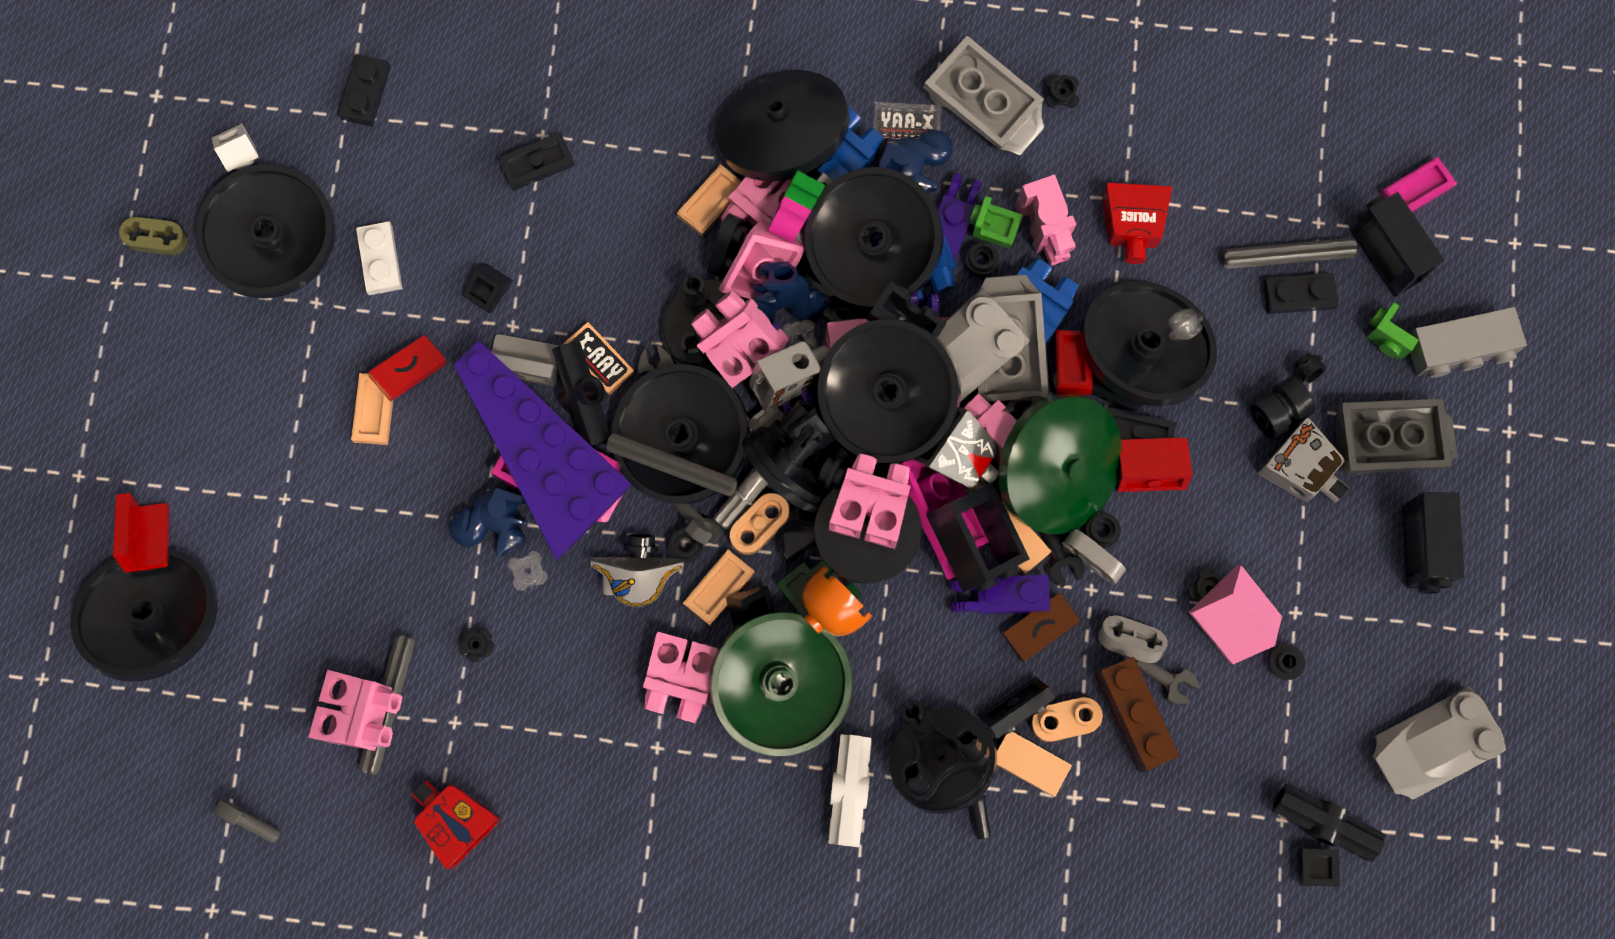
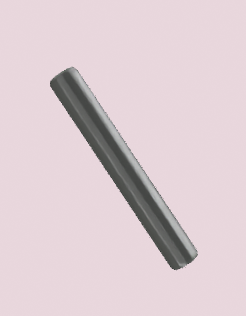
M1342 238L1232 248L1224 250L1222 260L1226 269L1343 259L1353 258L1357 254L1358 247L1356 239Z
M615 433L611 434L608 438L606 450L726 496H732L735 492L737 480L733 477Z
M397 635L394 639L382 685L391 687L392 691L401 695L415 645L413 638L404 635ZM386 712L382 726L391 728L395 714ZM376 747L375 751L363 749L358 767L359 771L370 775H377L386 747Z

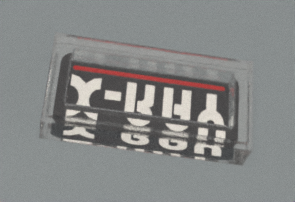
M875 102L874 129L883 138L900 139L903 137H913L919 139L921 132H928L930 129L941 130L942 105Z

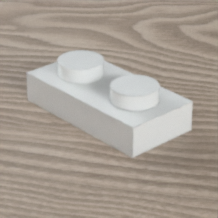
M390 221L357 227L363 275L368 295L403 289L393 227Z

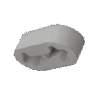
M1077 529L1071 531L1062 542L1068 552L1074 557H1081L1084 565L1110 584L1115 585L1126 572L1121 562Z
M1117 615L1106 618L1098 633V639L1106 649L1130 658L1134 656L1136 660L1145 663L1159 661L1168 645L1166 636L1160 630ZM1113 630L1118 632V637L1113 635ZM1147 642L1152 643V648L1147 647Z

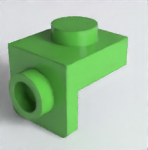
M985 196L982 206L975 205L969 222L975 225L972 237L1011 249L1022 214L992 205V198Z
M1393 302L1386 310L1380 307L1369 322L1373 329L1367 338L1379 345V349L1387 356L1402 360L1414 349L1419 340L1390 321L1400 306Z

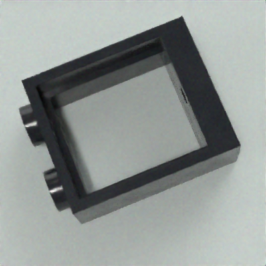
M1399 192L1388 198L1382 194L1371 200L1366 205L1367 209L1356 217L1358 222L1350 230L1394 298L1423 282L1444 261Z
M994 483L926 514L963 592L977 587L979 592L989 589L998 584L997 576L1002 581L1019 573L1018 565L1030 559ZM972 508L999 562L998 565L989 570L961 514Z
M1423 492L1402 505L1406 588H1418L1420 594H1437L1441 592V589L1451 588L1452 583L1465 577L1459 492Z

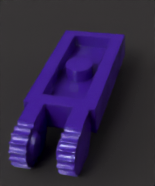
M955 173L947 196L944 195L938 210L945 227L943 232L950 246L952 258L955 261L970 225L969 222L975 207L974 204L982 182L978 180L972 183L967 203L955 199L956 193L963 181V175Z
M1049 575L1011 576L1002 581L999 577H996L997 585L982 592L978 591V602L957 601L951 603L952 613L979 612L980 615L1049 612L1051 611ZM958 581L950 582V590L963 592ZM974 587L967 591H977L978 589L977 587Z

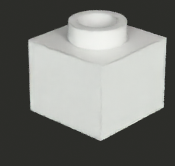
M243 124L212 137L214 149L227 172L233 169L240 170L253 164L254 159L258 158L256 147Z

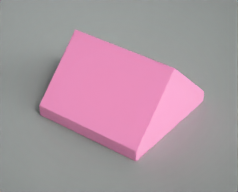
M764 220L759 221L750 230L719 290L722 293H728L733 290L740 297L756 298L761 293L754 291V286L768 279L760 272L761 264L788 261L796 268L805 252V245L796 239L793 243H790L768 231L771 224Z
M1239 564L1189 611V614L1231 664L1240 662L1275 646L1282 619L1281 614L1242 565Z

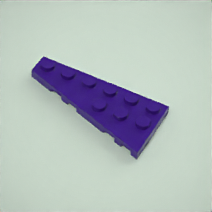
M478 341L454 366L556 561H558L631 487V483L488 348Z

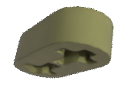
M131 217L126 219L119 228L121 240L134 251L177 255L188 244L186 232L177 223L172 221ZM138 228H140L145 234L149 236L139 235L136 237L135 241L130 236V234L136 233L138 231ZM171 232L177 236V239L171 240L169 245L163 239L158 238L159 236L170 237Z

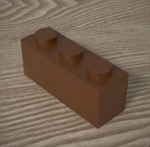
M1134 656L1095 674L1139 773L1180 757Z

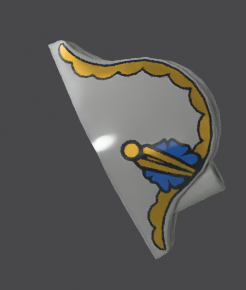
M591 557L590 559L591 566L603 574L602 594L614 595L621 603L631 607H642L655 601L661 594L669 577L684 566V559Z

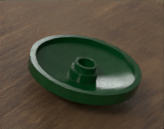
M1057 394L1037 402L1018 419L1010 431L1002 450L999 465V484L1008 510L1019 522L1042 533L1062 534L1083 526L1099 513L1116 486L1120 469L1119 458L1122 442L1118 427L1111 414L1102 405L1086 397L1076 394Z
M777 611L754 616L731 631L723 640L714 656L709 674V695L714 713L730 736L754 752L770 756H791L808 751L822 743L834 732L847 711L852 693V673L846 652L835 636L825 629L818 633L804 619V615Z

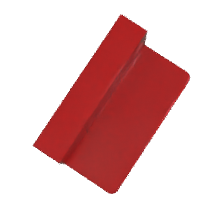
M1187 438L1121 440L1122 449L1119 458V477L1116 483L1117 492L1187 490L1192 478Z
M131 493L116 495L113 557L125 573L163 568L168 565L170 508L166 503L139 506Z

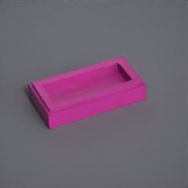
M1436 157L1384 188L1380 195L1384 194L1388 198L1399 192L1409 209L1414 212L1452 189L1457 182L1439 157Z

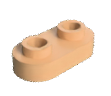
M775 493L765 494L760 497L732 526L730 541L733 548L743 555L757 553L786 524L789 518L787 501ZM775 508L779 514L776 518L771 519L765 515L766 510ZM746 532L754 535V540L748 544L741 540V536Z
M1086 697L1047 705L1042 712L1032 716L1031 729L1039 740L1054 742L1095 731L1102 722L1103 714L1101 707L1093 699ZM1081 709H1087L1090 712L1091 718L1088 722H1084L1079 718V711ZM1046 717H1053L1056 720L1055 729L1049 730L1045 727L1044 720Z

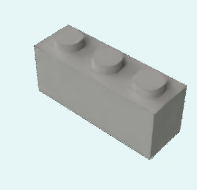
M1515 307L1416 328L1410 333V335L1419 340L1410 352L1416 375L1429 374L1430 378L1451 373L1450 369L1462 367L1463 371L1477 369L1484 365L1483 362L1494 359L1496 364L1506 363L1516 359V354L1527 346Z

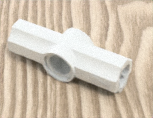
M842 734L840 736L837 771L833 774L830 805H833L828 844L859 847L863 809H866L869 790L870 777L867 776L870 761L871 738Z

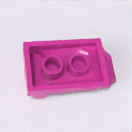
M911 459L899 464L909 467L907 485L911 487L908 495L918 509L922 528L938 558L946 579L949 580L955 577L926 514L970 493L965 491L964 485ZM972 508L961 514L980 552L989 541Z

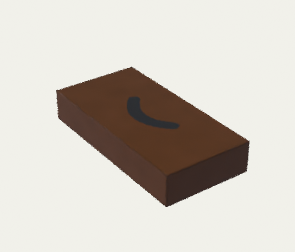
M1061 593L1050 599L1051 611L1032 612L1002 634L1023 663L1081 621Z

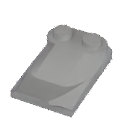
M968 36L963 39L924 83L923 88L929 93L930 99L936 105L947 107L1000 150L1021 155L1044 128L1042 121V103L1044 98Z
M1027 275L985 278L981 288H984L1030 341L1018 355L1010 358L978 386V394L987 402L1019 400L1030 396L1049 397L1042 293L1030 282Z
M981 288L944 321L946 325L938 336L951 353L958 368L961 382L960 402L1010 358L1018 355L1030 341L984 288Z
M1470 687L1459 690L1373 736L1377 742L1373 758L1393 793L1407 796L1409 800L1429 792L1506 751L1501 730L1484 701Z

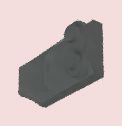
M1443 399L1348 402L1337 406L1335 419L1337 449L1345 460L1341 467L1346 474L1360 476L1372 472L1452 467V461L1458 457L1453 419L1445 412Z

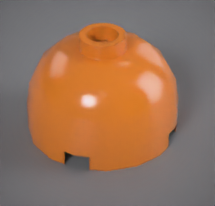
M822 565L805 583L802 592V603L809 614L804 619L818 633L825 629L833 636L852 634L863 627L873 616L868 611L861 615L858 611L864 606L836 577L831 576L829 579L824 577L823 575L828 569Z

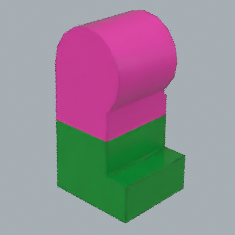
M797 171L775 212L776 215L768 231L793 243L825 185Z

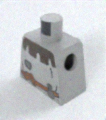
M803 341L756 362L749 386L765 413L803 394L816 385L822 364L829 352L825 345L811 351L808 344Z
M1306 418L1293 431L1258 472L1263 478L1305 502L1311 500L1321 491L1336 503L1349 489L1345 483L1334 475L1345 461L1343 456L1309 418Z

